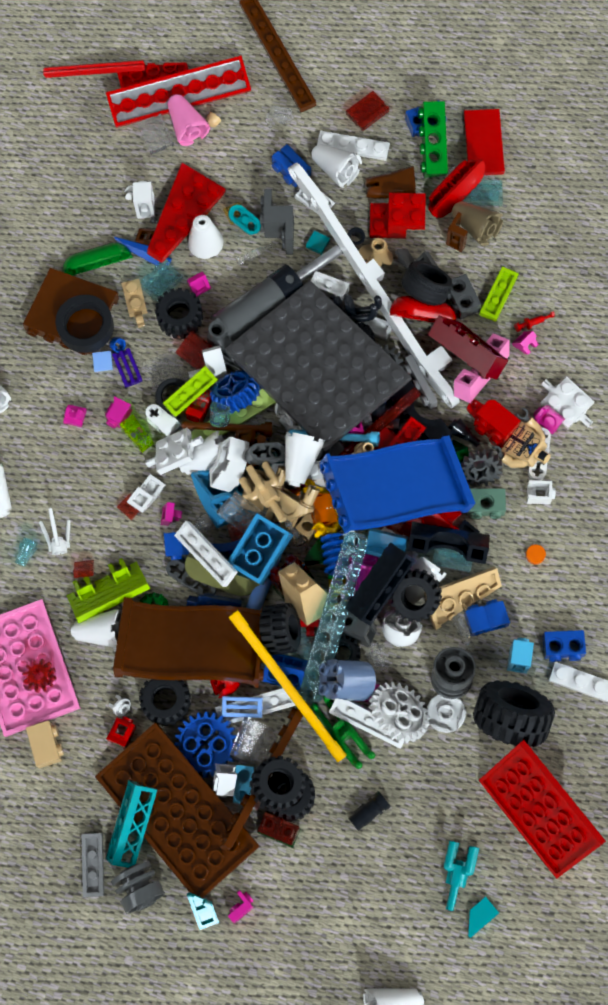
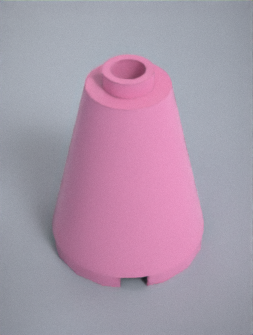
M175 94L169 98L167 105L175 135L180 145L189 146L194 143V139L198 137L203 139L210 130L208 122L182 95Z

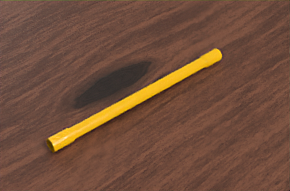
M237 610L228 618L237 630L242 633L324 742L334 759L339 762L345 758L346 753L337 741L332 738L251 630L241 613Z

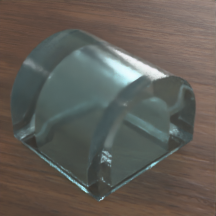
M213 401L210 405V424L218 428L227 426L230 423V407Z

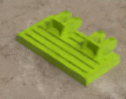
M123 558L119 559L121 569L116 570L112 563L108 564L114 579L111 580L110 576L107 575L94 582L95 588L88 575L83 576L86 583L83 587L80 586L77 580L73 581L78 596L76 597L74 592L66 596L78 623L124 602V597L132 598L150 589L137 561L130 564V571Z

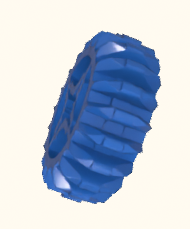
M237 370L234 373L231 371L230 374H225L223 378H219V381L215 382L214 387L211 388L210 396L216 409L225 414L229 412L233 414L235 411L240 412L241 409H246L248 405H252V401H256V397L260 395L259 391L261 389L244 370Z

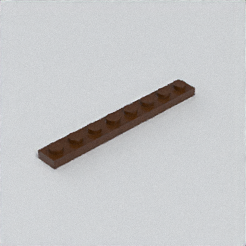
M239 1L241 9L300 113L315 107L316 101L259 1Z
M293 707L287 716L290 720L287 725L283 724L279 730L278 735L280 738L278 742L274 741L268 751L271 753L269 758L282 756L303 717V714L297 707L296 709ZM251 792L249 795L245 794L240 802V805H242L239 813L237 811L234 813L230 820L232 823L230 830L226 829L220 839L223 842L220 848L225 851H229L232 848L256 804L254 801L256 797L251 795Z

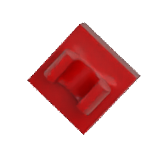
M300 619L301 627H306V636H314V627H320V619L308 626Z

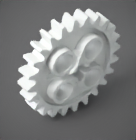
M391 682L389 685L384 683L383 686L380 685L373 692L372 697L369 699L371 704L368 706L369 709L373 710L370 716L376 718L373 723L380 724L378 730L384 729V735L391 734V740L397 737L399 743L403 739L405 743H408L410 740L415 742L428 730L430 716L426 715L429 710L423 708L425 702L419 701L421 696H415V690L410 692L407 685L402 688L401 683L395 686L394 682Z

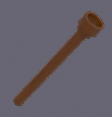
M183 421L181 423L183 429L218 431L253 429L261 435L272 437V422L267 421L261 423V425Z

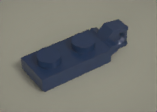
M204 593V595L199 594L198 597L189 595L186 606L219 605L241 607L242 601Z

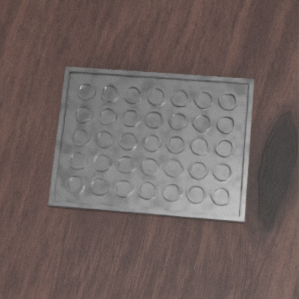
M308 281L225 348L226 353L309 436L314 437L316 442H319V439L324 440L322 447L324 451H327L411 381V376L311 281Z

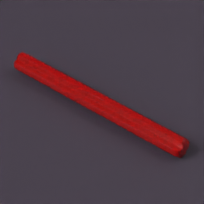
M144 60L44 67L43 75L45 78L144 71L145 63Z

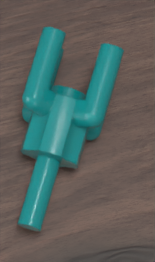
M449 841L444 861V869L448 871L445 883L451 885L446 909L454 911L459 887L465 888L468 876L474 874L479 853L478 847L469 846L466 862L457 860L459 842Z

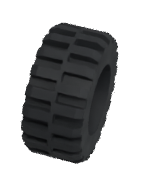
M499 680L488 682L481 688L473 712L475 724H477L480 730H483V733L487 736H492L497 741L500 740L504 744H512L515 747L523 740L530 747H537L544 743L555 717V709L552 702L545 695H541L539 691L516 682H500Z

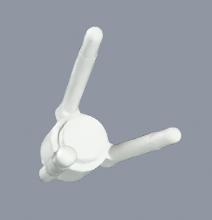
M50 507L48 510L54 537L52 542L43 522L39 521V524L48 544L49 552H52V555L67 553V548H70L71 521L67 520L65 540H63V537H58L53 511Z

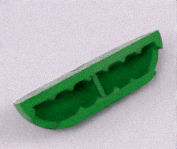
M111 242L70 255L63 264L62 272L73 276L133 258V255L124 244Z

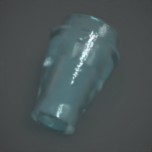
M24 537L20 541L15 563L26 567L28 561L37 551L38 543Z

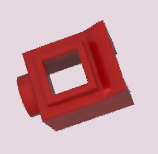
M125 716L122 719L116 717L106 738L107 741L114 742L126 749L136 730L133 720ZM119 725L127 727L124 736L116 733Z

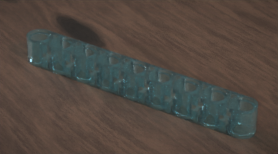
M349 532L343 539L299 694L307 704L319 703L324 696L320 695L318 691L320 685L319 666L321 663H326L327 660L334 659L348 614V610L345 607L353 596L368 544L367 537L362 533ZM355 537L358 539L356 546L353 543ZM350 556L352 557L351 565L348 564V559ZM344 576H346V578H347V581H346L345 584H343V581H342V579H343ZM338 595L341 596V602L339 604L337 602ZM333 614H334L335 617H336L334 623H333L332 620H331V617H332ZM327 633H329L330 640L328 642L326 640ZM322 652L324 653L323 661L320 658ZM316 671L319 674L318 680L315 678ZM311 690H312V692H313V698H312V699L310 698V695H309V693H310Z

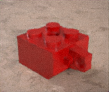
M474 399L466 408L475 419L473 426H475L476 432L482 436L486 435L493 446H499L500 448L504 447L521 422V420L496 400H488L485 404H482Z

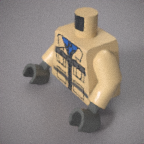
M521 408L525 412V416L520 417L516 413V417L521 420L524 419L525 422L521 421L519 427L511 435L502 450L499 446H493L492 448L497 451L499 460H502V463L511 468L533 467L537 461L546 464L551 455L545 452L547 448L545 434L541 426L532 417L528 416V410Z

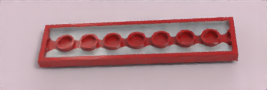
M241 55L106 92L115 127L119 128L170 114L167 103L169 98L175 94L182 95L193 107L250 92L251 87Z

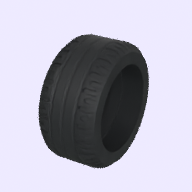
M423 261L412 262L402 277L403 288L410 296L432 306L443 304L453 287L451 278L443 270Z

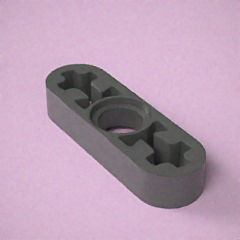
M179 560L168 562L166 571L171 578L194 593L204 595L203 588L198 586L200 582L196 581L191 585L186 583L187 572L183 574L182 579H179L181 574L178 572L171 573V566L175 567L176 565H179L178 569L184 573L185 564ZM210 586V589H211L212 592H211V593L207 592V593H208V594H213V595H215V593H216V588Z

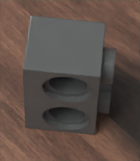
M467 274L451 279L453 287L447 300H451V308L458 315L459 319L480 312L481 303ZM454 288H459V289H461L462 291L456 292V291H454L453 289H454ZM466 303L469 307H463L461 304Z

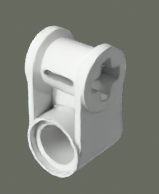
M152 404L147 407V422L160 434L163 433L168 437L174 434L181 426L176 418L168 414L160 406ZM152 413H153V414L158 413V416H157V417H156V416L151 417V414H152Z

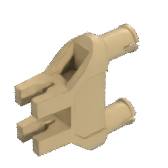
M278 466L276 476L280 483L275 487V490L280 496V500L277 504L287 518L286 521L280 523V527L291 532L298 518L314 511V502L320 489H316L314 485H308L304 498H300L284 488L285 467ZM269 507L265 518L278 522L277 517L271 507Z

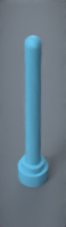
M290 429L288 431L291 433V436L293 432L308 435L304 430ZM371 431L367 435L347 433L340 441L370 442L374 447H378L380 432Z

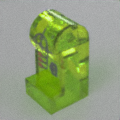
M133 414L119 424L123 433L141 453L154 445L150 436L145 432Z

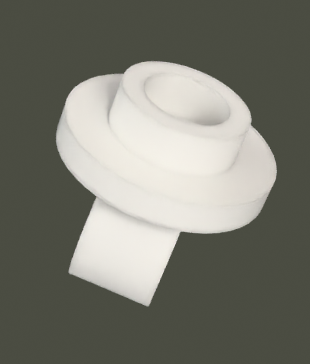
M116 695L115 697L118 701L114 705L109 703V707L116 716L121 717L129 712L131 702L125 697L122 698Z

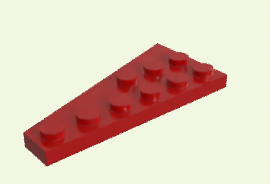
M182 163L152 236L147 254L163 263L190 233L194 219L199 215H206L221 199L226 189Z

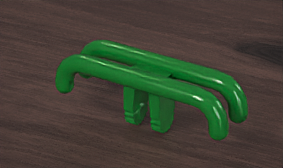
M323 696L325 704L331 709L334 701ZM311 705V710L332 738L337 741L346 753V758L356 769H361L363 764L346 745L345 742L348 739L352 738L368 759L375 758V753L367 746L350 723L336 717L339 722L332 726L318 705Z

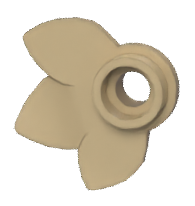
M376 238L369 245H364L359 249V253L366 260V264L374 259L381 268L382 264L390 266L393 262V254L387 249V243L382 238ZM380 245L382 248L376 249L375 247Z

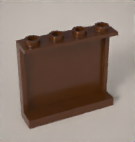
M50 268L24 320L23 326L26 333L32 337L38 335L49 343L55 341L60 343V346L70 349L62 342L56 329V315L61 305L74 296L86 294L103 300L111 311L113 304L117 305L119 300L117 291ZM91 309L79 310L69 318L67 330L74 337L81 339L90 338L100 330L103 322L102 316ZM94 352L80 353V354H82V355H87V354L92 355V353H94Z

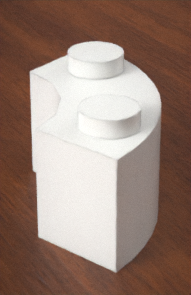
M230 436L219 445L217 459L209 470L210 487L230 492L235 486L240 484L239 479L242 477L247 464L245 453L249 449V442Z

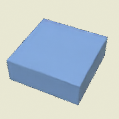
M111 351L92 353L95 372L113 370Z

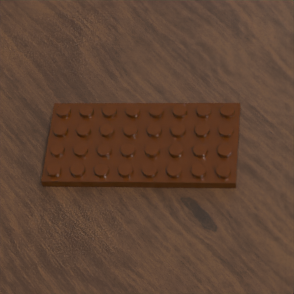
M157 723L149 727L95 776L119 807H121L128 780L136 781L142 786L157 789L144 838L192 894L204 898L261 847L243 826L229 851L220 848L223 843L220 839L226 829L230 830L232 826L230 820L234 814ZM141 791L139 798L141 804L149 799L150 792ZM142 810L134 815L135 823L143 819L144 814Z

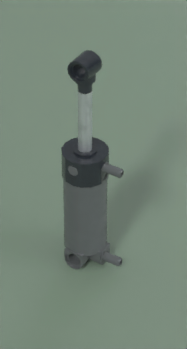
M351 228L347 235L350 239L352 236L358 237V242L351 239L358 250L365 240V233L361 228ZM338 244L296 273L289 265L285 264L267 276L265 280L211 316L212 322L208 327L207 342L212 346H220L222 353H226V347L303 286L302 281L342 255L343 252ZM227 354V356L229 357V359H230L232 362H235V361Z

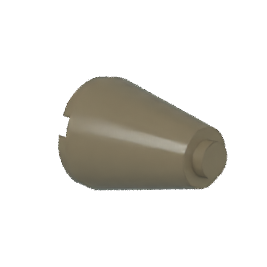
M464 201L456 203L452 208V216L455 218L458 212L462 213L460 225L482 246L490 244L487 242L492 235L495 238L503 225V220H501L503 215L497 211Z

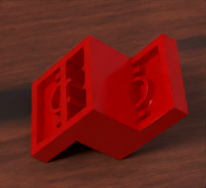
M389 193L388 203H370V238L406 239L407 229L425 230L426 193Z

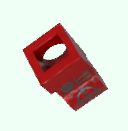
M207 389L188 406L185 412L188 420L204 422L212 402L210 390Z

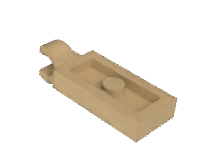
M135 279L121 283L129 316L135 317L138 328L145 326L143 314L148 312L140 280Z

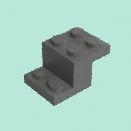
M264 189V196H261V232H264L265 238H282V249H286V255H293V206H273L272 189Z

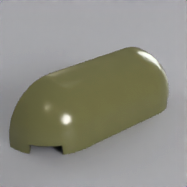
M191 553L186 558V572L198 582L238 596L250 595L255 587L260 586V584L238 571L229 585L222 587Z

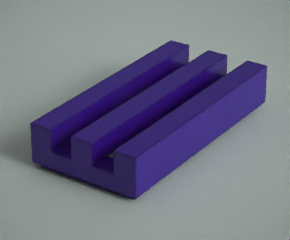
M127 348L126 351H119L118 354H112L125 388L143 382L130 348ZM127 354L138 378L134 380L126 361L125 355ZM119 357H121L131 382L127 383L118 361Z

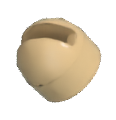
M210 112L206 117V121L212 128L221 122V119L213 112Z

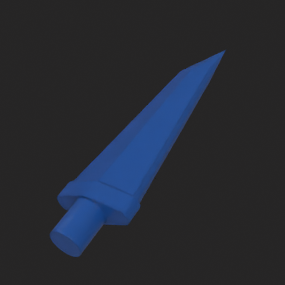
M114 237L118 243L124 244L130 252L159 267L161 262L147 254L148 245ZM167 257L163 263L170 265L172 258Z

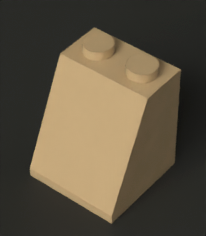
M295 562L278 571L285 603H290L294 606L298 617L307 626L339 607V603Z

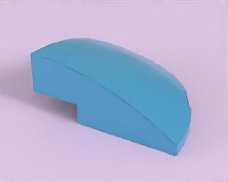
M209 470L191 473L199 499L216 528L225 526L251 512V510L240 507L243 494L241 484L235 486L232 491L226 492L210 487Z

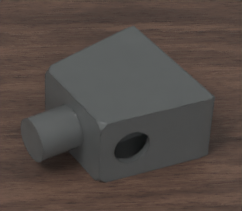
M346 610L342 616L333 613L329 624L337 627L341 636H351L353 640L366 647H370L377 632L374 622L370 626Z

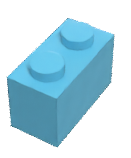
M526 638L513 640L509 651L507 671L527 674L531 667L534 643L529 642V639Z

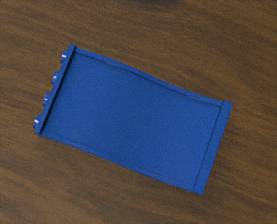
M443 436L441 439L407 442L351 455L330 456L329 453L320 462V471L326 480V488L332 497V505L336 509L338 522L344 534L353 530L378 528L439 513L455 511L466 513L476 504L450 436Z

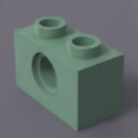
M470 489L476 504L466 512V516H470L472 519H480L482 516L499 519L505 515V489ZM487 501L490 507H483L481 502Z

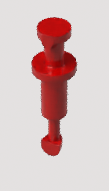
M553 311L546 316L540 315L532 319L525 318L523 323H515L514 328L516 332H520L521 329L526 327L530 330L532 326L544 322L545 319L553 318L555 313Z

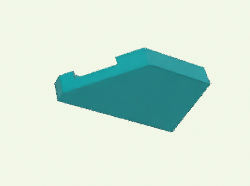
M484 897L469 911V938L474 936L499 914L487 897Z

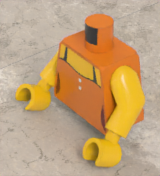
M307 479L305 482L307 487L303 488L304 493H306L308 485H314L316 489H320L314 502L315 509L310 513L313 522L312 530L314 529L315 537L318 538L320 535L325 536L339 532L342 527L339 525L336 509L333 508L330 492L315 485L312 479Z

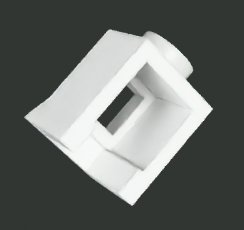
M529 480L527 484V504H550L552 499H555L556 489L552 488V481ZM536 490L545 491V496H536Z
M215 763L216 771H214L213 790L216 791V795L219 797L234 796L237 773H235L236 766Z

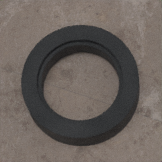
M86 294L74 296L61 305L56 315L55 323L62 342L73 351L80 353L96 351L107 344L113 334L114 322L109 307L96 296ZM91 309L98 312L103 319L98 333L85 339L72 336L67 330L69 318L79 310Z

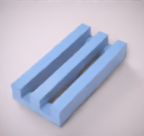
M222 696V716L262 718L263 698ZM227 701H258V705H227ZM226 709H255L257 714L226 713Z

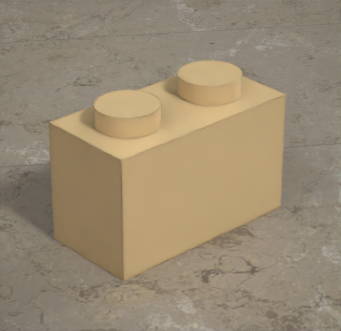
M48 720L26 727L34 761L38 768L62 761L61 756L64 755L61 743L58 744L56 737L59 736L56 725H52Z

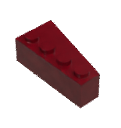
M438 316L428 333L431 338L465 361L469 367L479 371L478 374L485 379L493 378L497 380L509 361L461 322Z

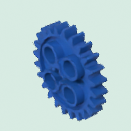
M198 712L197 719L194 716H189L191 722L183 721L185 728L178 727L182 733L181 735H175L179 742L174 744L179 746V750L200 775L203 772L204 778H207L210 772L211 776L214 777V771H216L215 763L228 764V761L235 762L231 756L232 754H238L237 751L233 750L234 747L239 746L238 743H234V739L238 738V735H232L235 728H228L231 722L226 721L223 723V716L217 719V713L213 712L210 717L209 712H205L203 717ZM205 725H209L211 729L207 736L203 733ZM219 731V735L212 739L216 732ZM191 739H194L197 744L193 750L188 746ZM219 739H222L224 741V747L222 750H219L216 747V743ZM204 741H210L208 743L209 748H203L205 745ZM200 749H202L197 755V757L194 758V754L198 752ZM205 753L210 756V762L206 765L202 762V756Z

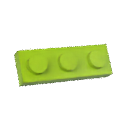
M505 267L501 268L480 310V316L494 322L497 321L519 273Z
M204 366L162 404L174 417H177L218 379Z

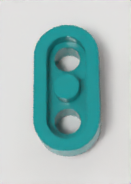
M234 205L229 209L228 217L230 221L246 234L254 235L260 231V220L242 205ZM235 211L240 213L239 218L234 216ZM250 222L254 224L253 229H249L248 224Z

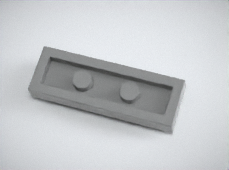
M412 354L405 357L404 370L411 375L412 383L420 391L422 404L428 406L429 410L436 408L438 401Z
M81 834L83 898L105 896L103 834Z

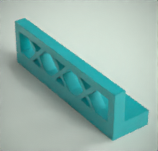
M128 780L105 858L111 865L129 868L136 864L156 797V788L142 786L136 781ZM141 791L150 792L149 799L141 804L139 800ZM142 810L144 814L143 819L135 823L134 815ZM136 830L138 833L137 839L129 843L128 835ZM130 850L132 853L130 862L121 861L123 854Z

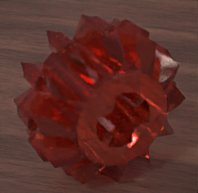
M40 659L39 664L36 660H33V666L31 667L27 664L26 668L29 671H25L22 674L27 677L23 680V683L28 684L27 688L30 691L34 689L36 693H39L42 688L44 692H47L46 686L49 685L52 688L54 685L51 683V680H57V677L53 675L56 669L51 668V662L45 664L44 659ZM41 672L44 676L38 680L36 675H40L39 673Z

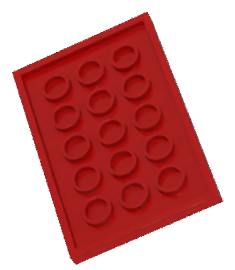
M525 740L520 742L478 780L556 879L606 842Z

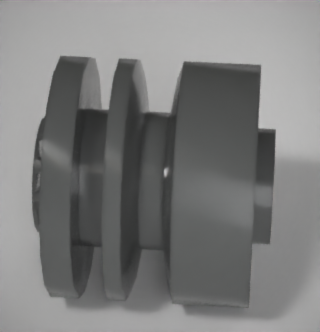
M458 647L445 648L438 653L434 660L431 674V684L437 694L444 698L457 699L468 693L476 670V664L471 654Z
M150 861L135 864L123 870L111 880L113 887L123 884L115 890L116 894L127 893V896L120 901L126 914L141 911L153 905L157 899L165 894L160 881L149 882L156 874L154 870L145 873L152 867Z

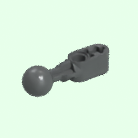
M279 442L256 443L246 451L245 460L251 465H262L264 462L275 464L279 461H285V444ZM271 449L277 452L278 457L272 455ZM321 449L316 461L322 457L323 449Z

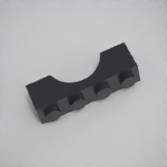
M411 381L388 399L392 405L396 404L400 409L399 413L403 419H409L412 416L426 427L425 431L421 434V440L441 439L443 436H450L451 439L452 432L441 418L430 420L417 413L414 408V400L417 397L418 389Z
M412 522L407 551L427 554L433 549L446 548L460 553L466 561L486 564L490 535Z

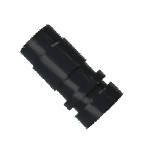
M379 791L373 795V798L370 797L365 805L362 804L356 809L354 814L348 818L358 831L374 820L378 814L382 815L383 810L386 811L391 807Z

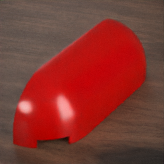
M479 158L470 161L464 160L430 194L428 210L434 217L443 218L451 213L453 206L463 201L481 182L485 173V163Z
M412 296L398 297L392 303L390 315L435 323L438 316H442L456 321V314L448 304L427 305L414 299Z

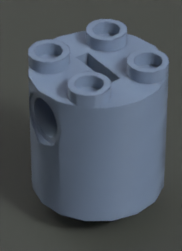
M330 659L319 666L320 685L318 691L320 695H324L332 700L342 699L349 701H365L372 696L375 689L376 676L373 666L369 662Z

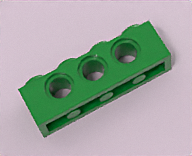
M445 101L423 102L421 107L418 108V118L421 119L419 136L422 137L420 155H423L420 170L421 173H424V178L445 177L448 174ZM428 118H433L436 125H430ZM434 136L437 143H431L428 137ZM429 154H435L437 161H431Z

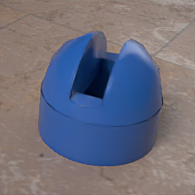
M113 337L109 342V346L113 351L119 353V351L125 349L126 342L120 337Z

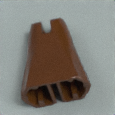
M414 166L366 178L367 198L385 199L389 198V193H416Z

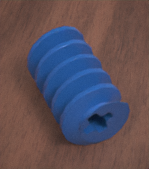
M343 533L327 534L320 538V541L324 543L321 549L325 551L322 553V557L326 559L323 561V565L328 566L324 569V573L330 576L349 573V570H343V567L348 566V563L342 562L343 559L347 558V555L341 554V552L346 550V547H340V544L345 543V540L339 539L340 536L344 535Z

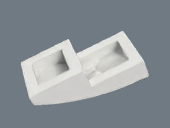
M150 474L141 487H138L131 495L127 503L143 513L156 500L166 484Z

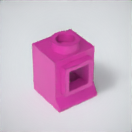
M114 396V403L110 404L105 413L107 418L106 424L114 429L116 427L122 429L133 411L130 409L131 404Z

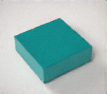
M314 231L306 244V248L322 255L330 242V238Z

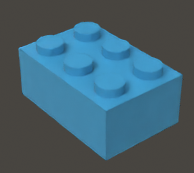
M256 513L228 562L240 573L258 584L264 585L293 534Z

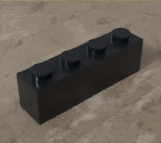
M390 542L379 560L372 566L365 580L361 582L354 596L350 598L345 609L359 620L371 626L416 560Z

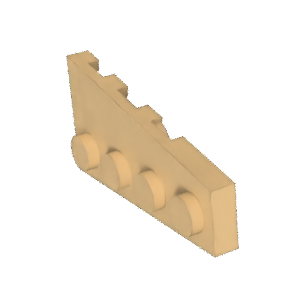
M492 567L440 586L442 589V599L434 614L430 616L433 628L435 630L442 627V624L454 619L458 613L464 609L467 610L473 603L479 599L482 600L500 588L502 585L497 568ZM424 592L425 600L427 601V595Z

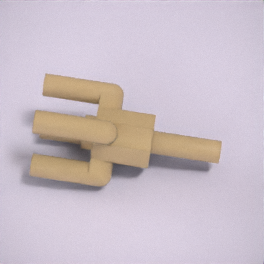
M264 462L261 465L270 479L269 481L264 480L261 473L257 474L252 465L247 466L246 471L256 487L253 491L245 477L240 478L239 483L251 501L259 498L265 508L271 507L280 523L286 521L287 518L277 504L280 496L276 492L275 487L279 485L280 481L270 464Z

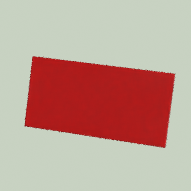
M500 109L464 110L467 161L476 160V158L483 160L485 163L484 175L504 174Z

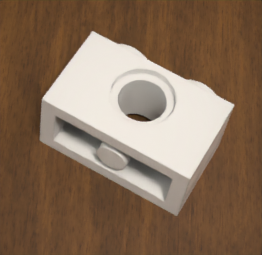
M139 181L133 183V203L137 219L155 217V197L151 182Z

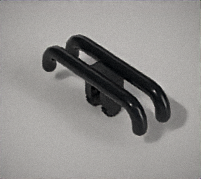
M345 295L344 304L340 296L333 298V303L354 323L373 320L382 306V299L379 295L374 297L375 304L372 303L370 306L355 308L351 295Z

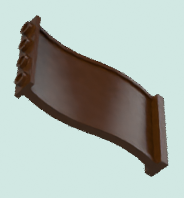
M124 597L113 665L114 676L123 678V675L155 680H223L251 684L255 688H259V681H263L264 669H261L263 661L228 617L238 610L262 643L259 630L262 610L219 605L164 606L136 602L132 598Z

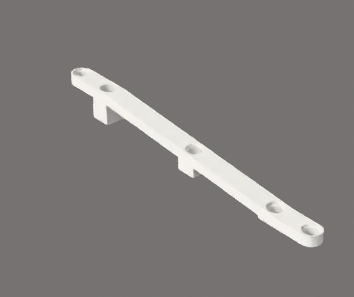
M295 163L288 168L290 176L309 199L372 299L374 300L376 295L381 297L382 306L380 311L409 355L412 354L423 376L449 408L456 406L460 403L459 398L454 396V390L440 374V372L451 365L452 358L442 346L426 356L402 317L390 315L392 302L379 284L383 280L385 273L374 259L366 264L330 209L329 201L300 164Z

